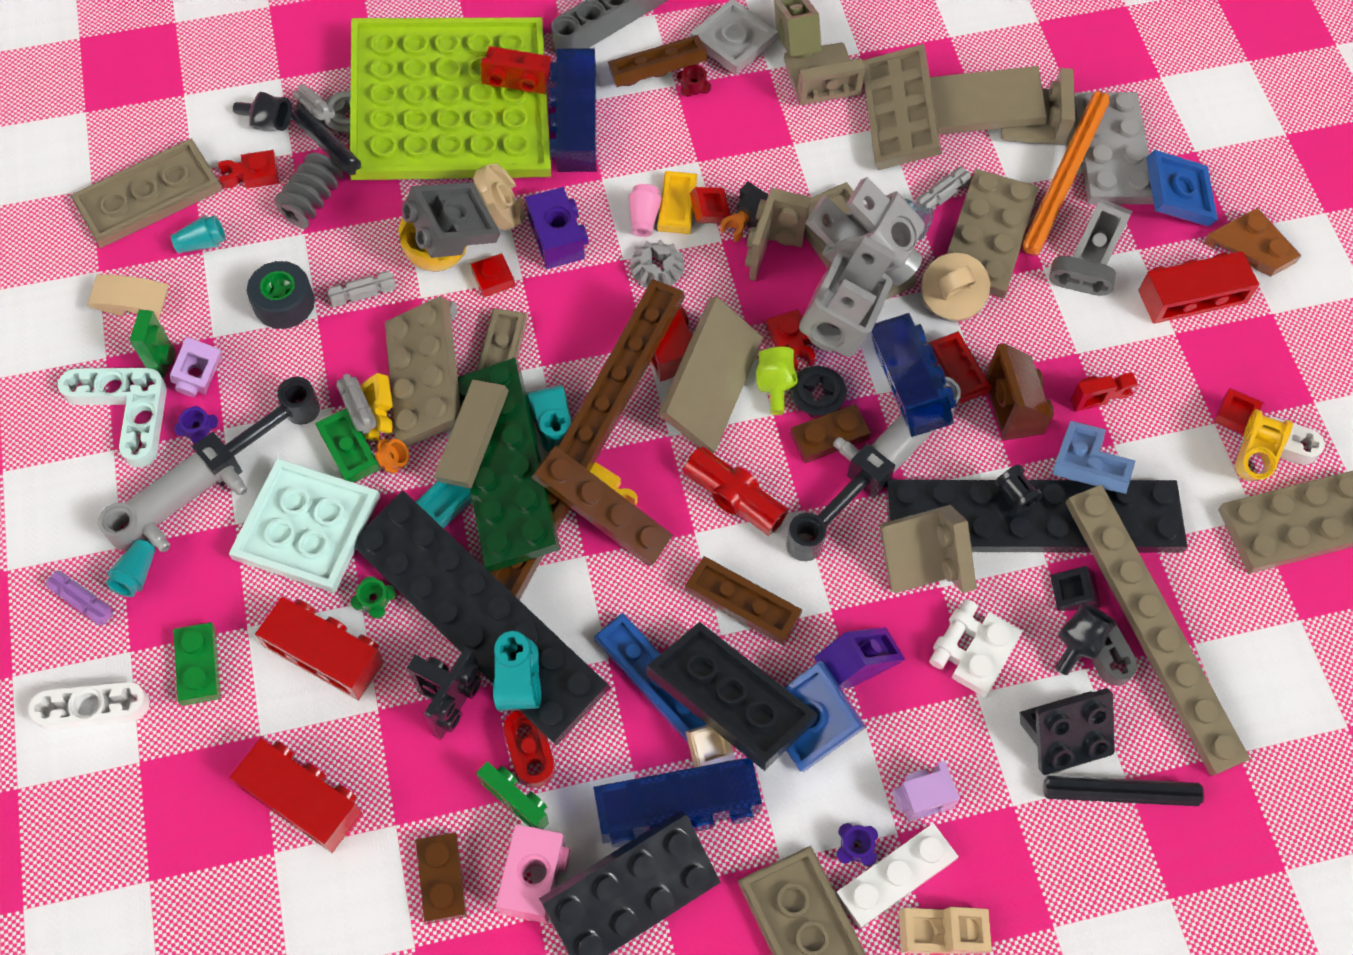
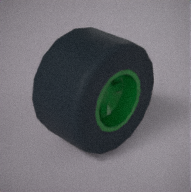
M288 261L267 263L254 271L248 280L246 292L256 317L264 325L274 329L291 328L306 320L314 309L315 297L307 274L296 264Z

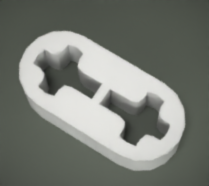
M1270 417V418H1273V419H1276V420H1279V421H1282V422L1285 421V420H1282V419H1279V418ZM1293 423L1290 437L1280 458L1297 464H1311L1323 452L1325 442L1318 432ZM1301 441L1307 443L1309 452L1303 450L1304 446L1301 444Z

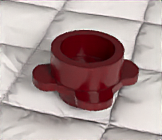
M690 65L677 73L676 79L681 83L680 92L683 96L690 97L699 93L707 94L711 91V84L707 82V71L703 67Z

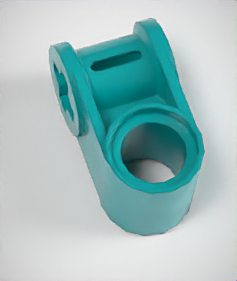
M562 384L527 392L533 421L537 425L542 446L548 453L555 445L559 447L571 425L568 404Z
M505 632L497 639L494 647L495 678L493 697L496 709L498 711L539 708L541 703V684L539 679L538 648L532 640L519 632ZM518 645L523 647V652L516 653V659L510 656L511 652L517 651Z

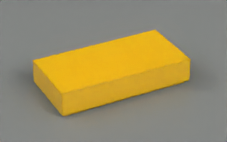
M665 171L657 231L691 234L693 206L689 193L697 187L698 174Z

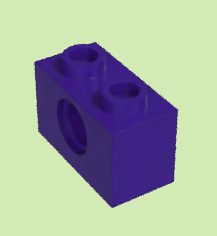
M564 187L525 197L527 217L546 270L585 259L584 245L589 244L587 232L584 225L578 226L576 218H579L575 200L574 198L568 199Z

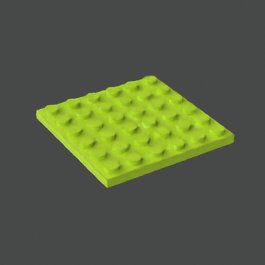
M542 17L352 18L350 151L361 161V168L356 170L355 175H350L351 180L474 178L475 171L489 164L490 166L494 163L505 169L511 178L551 177L547 92L541 94L481 84V60L483 57H486L488 46L544 55Z

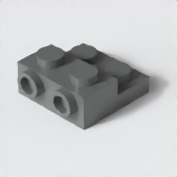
M473 182L411 186L407 199L402 206L404 220L408 223L412 222L416 228L418 247L420 249L426 248L431 258L462 255L467 245L497 243L501 234Z

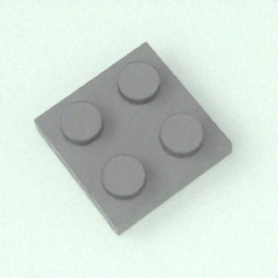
M730 0L690 32V37L698 35L706 49V54L737 75L778 40L779 31L736 0Z

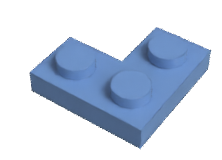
M1070 421L1055 462L1053 475L1094 486L1102 485L1106 490L1126 494L1136 460L1101 452L1100 449L1106 430Z

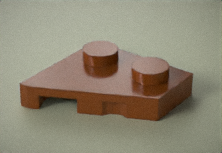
M1258 208L1209 233L1204 241L1211 248L1217 244L1233 253L1243 251L1250 265L1257 271L1270 277L1297 263L1301 257V254Z

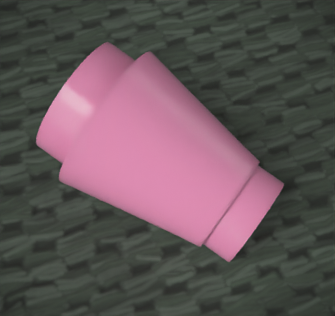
M635 185L629 194L632 233L639 237H648L652 234L662 200L659 195V189L653 185Z

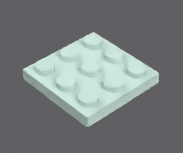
M277 458L229 555L232 560L335 593L356 550L354 546L358 536L367 526L380 499L378 490Z

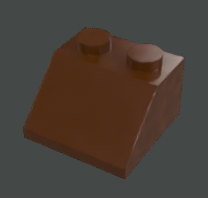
M1005 343L997 344L985 377L991 385L988 395L1003 441L1044 434L1050 421L1053 419L1054 410L1050 399L1045 398L1042 389L1043 376L1040 369L1035 368L1031 355Z

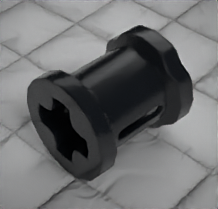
M1019 464L1006 470L994 482L995 486L998 489H1003L1014 504L1012 509L1016 514L1030 509L1043 497L1042 491L1035 489L1023 474L1025 469Z

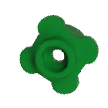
M366 577L358 586L356 595L351 598V605L355 610L362 609L369 612L372 618L379 619L385 615V607L388 602L396 597L395 588L392 585L385 586L383 582L375 577ZM372 595L377 596L375 600H370Z

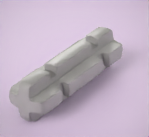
M305 84L298 85V90L294 91L295 99L313 114L317 120H320L323 124L330 123V118L335 116L334 109L328 106L318 94H315L314 90L308 88Z
M964 167L956 168L951 172V175H947L929 189L930 193L925 192L917 198V209L925 215L931 213L936 209V206H940L958 192L957 189H962L969 184L970 172L966 171Z
M391 271L378 273L377 278H373L371 275L347 282L346 286L342 288L341 284L329 287L328 296L333 307L347 304L346 300L351 299V302L376 296L378 295L377 291L382 290L383 293L396 289L393 274Z
M345 374L342 379L337 380V388L340 395H342L343 402L352 418L355 429L362 431L363 434L370 433V429L376 427V420L373 413H371L357 378L351 377L350 374Z

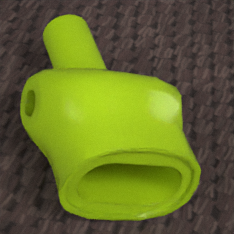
M773 347L758 352L759 364L756 368V382L759 391L770 393V414L783 415L784 391L794 387L798 381L794 368V350L789 347Z

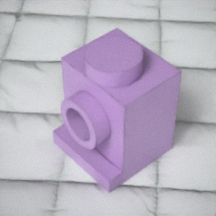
M186 337L170 373L171 382L176 384L175 390L191 397H196L197 392L206 395L217 366L221 361V349ZM192 368H198L202 371V374L199 377L189 375L188 372Z
M946 761L937 763L931 774L928 773L927 769H923L905 776L906 781L900 787L892 790L895 805L900 813L905 812L908 822L953 809L960 800Z

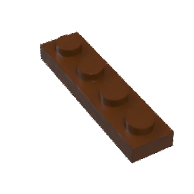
M556 445L550 450L531 476L532 479L647 566H651L656 562L673 534Z

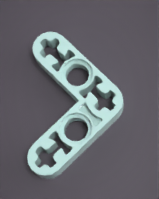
M151 368L71 369L60 377L58 389L71 404L126 405L119 444L122 456L128 464L138 468L145 467L155 460L158 453L167 392L166 384L158 371ZM112 380H120L122 382L121 387L113 393L104 392V387L108 382ZM153 381L155 385H150L148 391H143L142 387H147L148 383ZM78 382L83 383V385L77 387ZM77 387L76 391L72 392L71 388ZM146 410L152 412L151 419L145 424L134 423L138 413ZM141 439L145 448L139 449L138 454L134 455L131 450L138 449Z

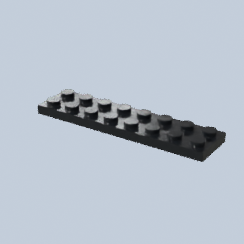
M995 480L887 481L886 502L888 522L951 505L968 521L972 552L1092 553L1065 502L1069 497L1097 486L1072 480H1029L1035 489L1042 491L1043 497L1030 509L1016 514L1012 509L1014 504L1003 489H998L995 486ZM1130 480L1126 494L1104 489L1139 553H1183L1187 549L1188 545L1177 480Z
M403 490L360 532L354 548L461 653L465 647L474 650L479 665L478 670L492 683H494L495 678L494 647L497 639L503 633L516 631L535 643L539 652L541 703L539 708L521 709L520 711L556 746L610 690L611 687ZM518 645L517 651L511 652L510 656L516 659V653L523 652V647Z

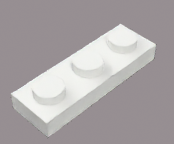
M933 823L838 890L836 896L860 930L949 866L959 856Z

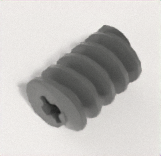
M319 153L308 154L304 159V163L298 166L296 173L292 174L289 182L283 186L282 192L276 195L274 201L277 209L289 222L299 228L307 229L310 224L307 218L315 219L317 215L315 209H322L324 206L322 199H329L331 197L330 190H336L338 187L337 180L344 179L342 169L325 155Z

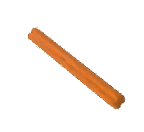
M1095 91L1085 108L1022 243V249L1026 254L1038 255L1045 243L1109 105V95L1106 92Z

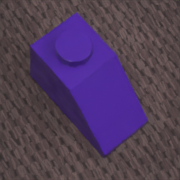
M886 627L845 632L814 657L816 662H824L841 689L854 687L905 660Z

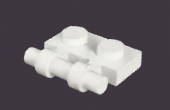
M965 599L960 609H955L949 618L950 626L944 636H939L933 646L935 652L929 662L938 669H943L947 660L958 665L951 678L979 695L986 697L1023 631L990 612L982 624L977 622L973 618L978 609L977 604ZM963 633L974 638L967 651H964L957 645Z

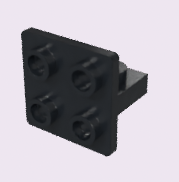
M465 647L450 672H448L449 667L434 657H429L425 660L416 654L407 666L417 692L432 700L424 716L433 735L440 740L447 731L452 732L456 728L462 716L461 707L467 698L472 699L476 695L482 683L481 672L478 670L479 665L474 650Z
M1108 688L1095 692H1085L1019 712L1020 725L1038 748V765L1043 775L1113 755L1115 752L1113 693Z

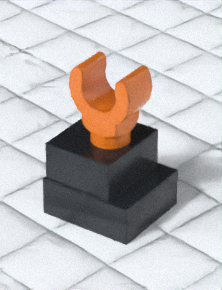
M747 181L740 189L737 213L722 220L720 232L724 233L728 228L734 227L737 229L734 232V242L741 240L746 225L750 228L757 226L756 214L760 200L767 201L768 194Z

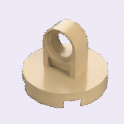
M495 163L490 166L489 164L475 171L474 185L497 227L502 230H510L521 224L525 216L522 197L516 200L511 189L516 184L507 171Z
M953 252L941 255L930 263L923 274L920 291L923 303L931 314L936 317L939 316L944 320H950V322H960L971 319L982 310L989 298L991 283L987 270L979 260L968 254Z

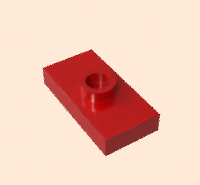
M959 331L927 343L926 350L941 376L949 377L959 385L961 394L958 405L990 392V383Z

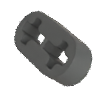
M1059 256L1052 261L1049 279L1054 285L1091 295L1105 296L1114 290L1116 272L1112 267L1105 264L1071 256Z
M1116 624L1108 635L1100 654L1096 659H1091L1105 682L1110 685L1119 686L1124 685L1133 677L1137 670V661ZM1113 660L1116 664L1123 663L1125 665L1122 672L1118 669L1112 671L1110 664Z

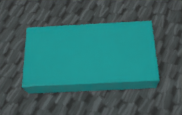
M437 481L416 503L441 527L445 528L472 502L470 488Z

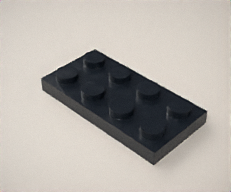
M698 622L647 665L646 675L763 771L772 765L816 723L818 713L701 622Z
M680 810L538 899L569 955H609L721 882L687 814Z

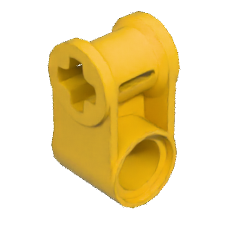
M1254 410L1247 423L1244 440L1235 461L1236 473L1240 478L1253 482L1273 475L1282 451L1290 437L1293 421L1286 419L1282 422L1264 416L1261 410ZM1251 455H1257L1263 461V470L1259 474H1255L1249 469L1248 459Z

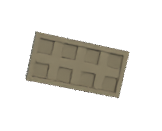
M924 44L864 60L863 63L866 68L864 84L874 160L877 169L882 170L942 154L928 59Z
M975 168L947 254L953 252L964 253L979 260L989 275L991 283L989 294L1004 299L1039 187Z
M442 296L385 322L395 439L403 441L407 447L453 428L461 409L449 301Z
M1353 470L1223 503L1218 511L1247 573L1251 574L1353 547Z

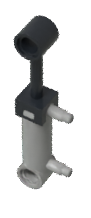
M299 376L284 380L277 390L279 406L224 445L212 431L191 446L195 453L127 502L113 503L107 506L98 518V526L101 532L115 548L121 551H127L134 544L135 540L141 539L145 541L147 537L159 551L166 552L170 548V543L158 528V524L217 482L221 487L227 484L237 495H244L247 492V487L239 476L243 471L234 457L287 418L292 423L299 425L308 424L315 420L320 412V403L310 381ZM305 398L299 403H294L298 399ZM129 523L125 529L118 531L122 525Z
M945 376L934 377L928 381L921 395H918L907 385H903L898 380H895L891 384L890 389L907 403L909 407L872 445L867 443L859 450L841 437L834 441V447L839 450L840 454L851 461L847 473L851 481L818 515L802 513L793 518L786 541L787 551L793 558L805 562L817 558L823 548L827 532L826 527L863 489L875 498L886 487L887 481L891 480L893 473L942 423H946L952 418L961 394L959 385L953 379ZM934 398H940L945 402H938ZM806 533L811 535L814 540L804 541L798 535Z

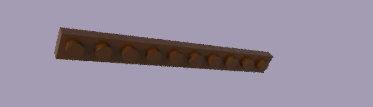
M654 279L651 280L558 448L587 470L591 471L685 299L683 290ZM548 491L555 526L558 531L570 507ZM543 556L491 572V574L520 600Z

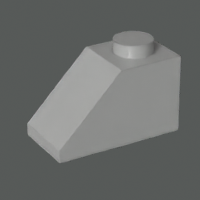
M1101 198L1073 257L1107 265L1132 211Z

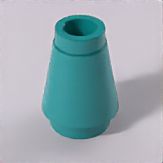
M204 215L177 231V233L171 234V241L175 250L180 254L219 247L220 242L226 241V235L216 215L210 217Z
M135 540L134 544L107 572L109 578L106 581V585L113 592L121 596L134 597L136 592H140L143 589L156 548L147 541Z

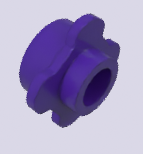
M193 406L181 413L179 423L175 425L174 430L178 436H186L191 439L193 444H196L207 436L211 429L216 428L219 421L215 415H207L202 408ZM198 423L200 424L199 427H197V428H194V427H193L194 425H196V424H198Z
M850 823L841 825L838 830V835L841 837V848L837 851L838 860L843 864L855 861L861 862L867 867L872 866L877 860V855L874 852L875 841L878 838L877 830L872 826H852ZM855 841H859L861 843L860 848L854 847Z

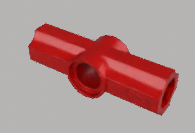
M704 446L699 449L697 448L689 456L687 463L683 467V473L710 492L714 502L723 511L731 515L738 513L767 536L772 533L774 534L788 515L789 509L760 489L759 483L751 473L739 466L733 469Z

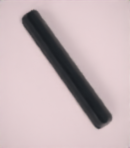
M302 104L296 105L295 110L292 111L291 118L348 175H355L356 170L361 168V161Z
M1054 775L1046 776L1043 782V792L1047 799L1199 806L1204 801L1203 786L1200 783Z

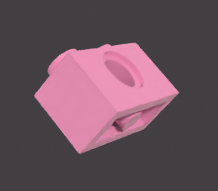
M515 824L495 906L499 914L548 923L549 917L538 898L556 888L559 871L566 872L571 848L565 847L566 842L563 833ZM533 866H541L547 871L545 878L537 884H530L524 880L526 871Z

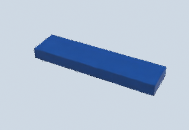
M624 613L620 614L594 636V641L687 743L686 731L707 725L646 675L647 665L661 653Z

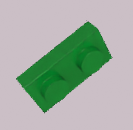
M139 309L130 336V342L145 367L155 369L162 378H165L168 366L172 365L175 359V347L171 344L164 327L161 326L154 311Z
M347 408L315 423L344 480L354 483L380 470L379 464L361 431L355 429Z
M210 622L173 629L178 703L181 706L221 699L217 637L214 624Z
M487 761L476 773L480 784L528 827L544 830L549 824L547 814L544 812L548 808L547 805L533 792L529 791L527 795L521 792L515 786L518 780L505 767L500 765L496 769Z

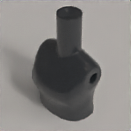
M259 92L252 103L235 102L233 112L236 115L249 116V125L254 129L261 131H284L291 120L292 103L286 97H275L265 92Z
M1085 602L1080 603L1074 616L1064 625L1058 635L1067 646V649L1056 664V670L1064 675H1069L1080 656L1096 659L1102 651L1108 635L1116 626V622L1094 606Z

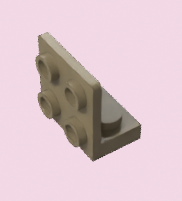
M843 42L824 45L821 52H815L811 57L804 59L790 57L788 52L784 53V62L799 105L861 94L866 68L862 59L850 60Z
M1060 68L1056 81H1051L1049 89H1042L1047 115L1046 124L1001 128V139L1003 141L1066 145L1075 122L1073 69Z
M771 187L767 201L760 200L756 214L758 223L756 227H751L747 240L749 250L745 266L750 267L749 280L756 281L769 240L778 241L780 244L787 246L794 245L802 248L806 235L807 225L805 222L808 219L811 197Z
M951 505L880 525L889 587L893 593L947 579L948 582L952 581L962 593L977 589L968 521Z

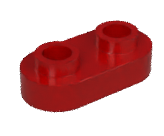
M515 710L509 714L504 722V734L516 776L527 787H542L552 779L555 771L554 759L547 736L520 710ZM523 727H528L532 730L531 734L527 737H520L517 733ZM540 764L542 770L539 773L532 774L528 771L530 765Z

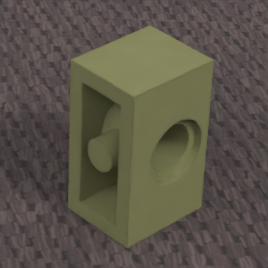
M774 0L776 30L779 31L778 39L790 57L804 59L811 57L815 52H821L819 13L810 1Z

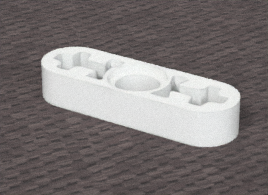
M133 682L53 689L36 694L29 703L28 714L36 724L47 730L131 722L140 719L146 714L150 700L147 693L138 684ZM132 694L137 701L130 703L129 709L126 710L121 704L117 703L127 701L128 695ZM91 696L98 697L99 706L97 710L90 715H81L79 708L82 701ZM108 696H109L116 704H110V701H109V699H108ZM52 702L58 708H68L70 715L64 709L52 710L47 718L42 714V710L48 709Z

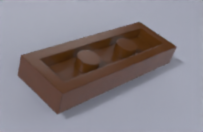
M698 35L608 61V66L616 87L632 86L638 81L650 77H662L670 71L690 65H698L700 62L707 61L708 59L702 41Z
M703 556L685 585V592L781 645H784L802 614L801 608L706 556Z

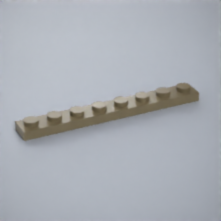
M1099 485L1069 497L1065 503L1210 776L1212 777L1250 760L1245 747L1103 486Z

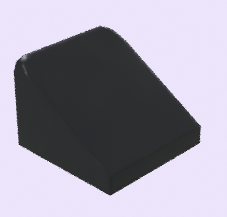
M1087 566L1050 575L1058 611L1078 610L1082 602L1088 603L1095 608L1101 607L1094 573Z

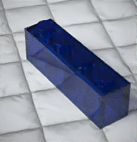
M595 48L557 49V62H551V82H556V87H550L551 107H556V113H550L551 133H556V139H550V159H556L557 172H597Z
M910 313L875 323L870 332L875 353L911 437L954 424L951 409L957 407L956 399L950 386L944 388L946 386L944 372L941 365L934 366L937 364L931 344L925 345L927 340L922 325H915Z
M749 758L593 787L603 844L611 842L612 847L624 846L635 839V837L640 836L680 810L687 814L695 832L715 827V822L730 819L732 824L752 821L755 819V814H760L762 807L754 764Z

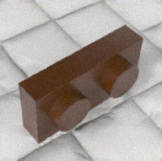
M854 404L791 428L790 435L804 463H808L839 451L833 445L838 437L843 438L852 445H856L869 440L871 431L857 405Z
M457 833L416 839L424 922L432 924L467 917Z

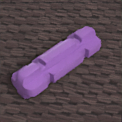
M55 571L47 579L46 586L52 592L62 597L64 601L82 614L88 616L97 625L106 624L108 619L113 616V609L109 605L97 599L94 594L76 581L71 580L62 571Z

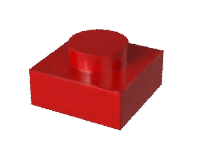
M695 187L689 193L697 223L721 224L725 217L731 216L724 188Z
M503 253L470 264L483 298L515 287L514 277Z
M1229 388L1222 400L1214 422L1244 435L1252 413L1255 409L1261 410L1264 402Z

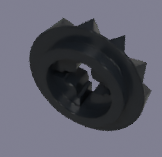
M810 366L797 373L798 381L794 387L790 388L791 401H794L798 412L804 411L813 418L816 415L824 416L840 410L846 399L847 389L844 380L837 372L824 366ZM819 383H822L821 388L824 395H821L818 401H814L812 392L815 391Z

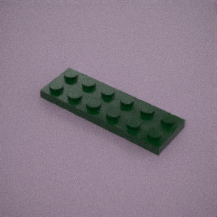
M515 357L458 377L461 407L472 380L505 385L509 391L472 488H470L484 565L490 573L561 550L548 490L531 478L542 462L520 364Z

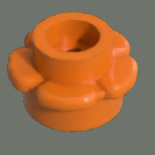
M382 439L378 442L375 458L379 466L384 468L386 472L397 473L399 469L408 463L409 451L403 441L399 439L389 441L388 439Z

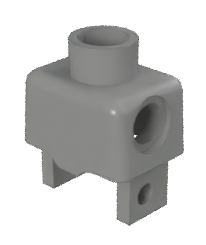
M868 177L863 178L846 203V206L851 210L846 215L827 196L819 199L805 224L827 244L822 253L827 260L832 262L839 251H845L853 255L864 236H867L896 253L893 261L884 272L891 277L893 281L892 286H899L917 271L921 265L922 256L914 249V246L924 230L925 223L897 191L885 195ZM822 218H825L827 227L823 224ZM865 254L868 258H873L870 254Z
M864 236L853 255L845 251H839L811 298L800 321V331L808 336L810 341L819 349L835 351L842 356L852 357L872 331L891 289L893 281L884 272L893 261L896 253L867 236ZM865 254H870L873 258H868ZM848 280L854 281V282H855L856 284H858L859 286L855 285L854 283H852V282H850V281H848Z

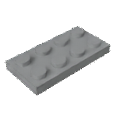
M1094 92L1074 93L1075 128H1077ZM1106 92L1109 95V105L1081 163L1088 205H1097L1101 198L1114 204H1153L1146 160L1149 151L1138 92Z

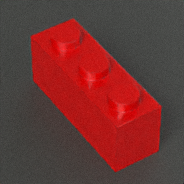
M1243 251L1231 254L1223 252L1204 260L1197 261L1196 259H1191L1176 266L1167 268L1164 266L1155 267L1147 272L1138 292L1152 323L1156 324L1246 304L1260 284Z
M282 596L255 633L263 647L359 701L385 663L378 650L379 645L365 635L360 634L356 638L347 633V627L333 617L328 616L324 620L315 615L316 610L308 603L300 599L292 602Z
M260 738L229 778L240 789L333 853L362 815L361 810L355 804L358 797L341 784H338L335 789L323 781L326 775L313 764L307 762L302 767L292 760L295 753L281 742L276 740L271 745Z

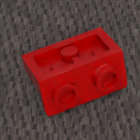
M488 46L486 57H483L481 60V84L545 94L552 66V56Z

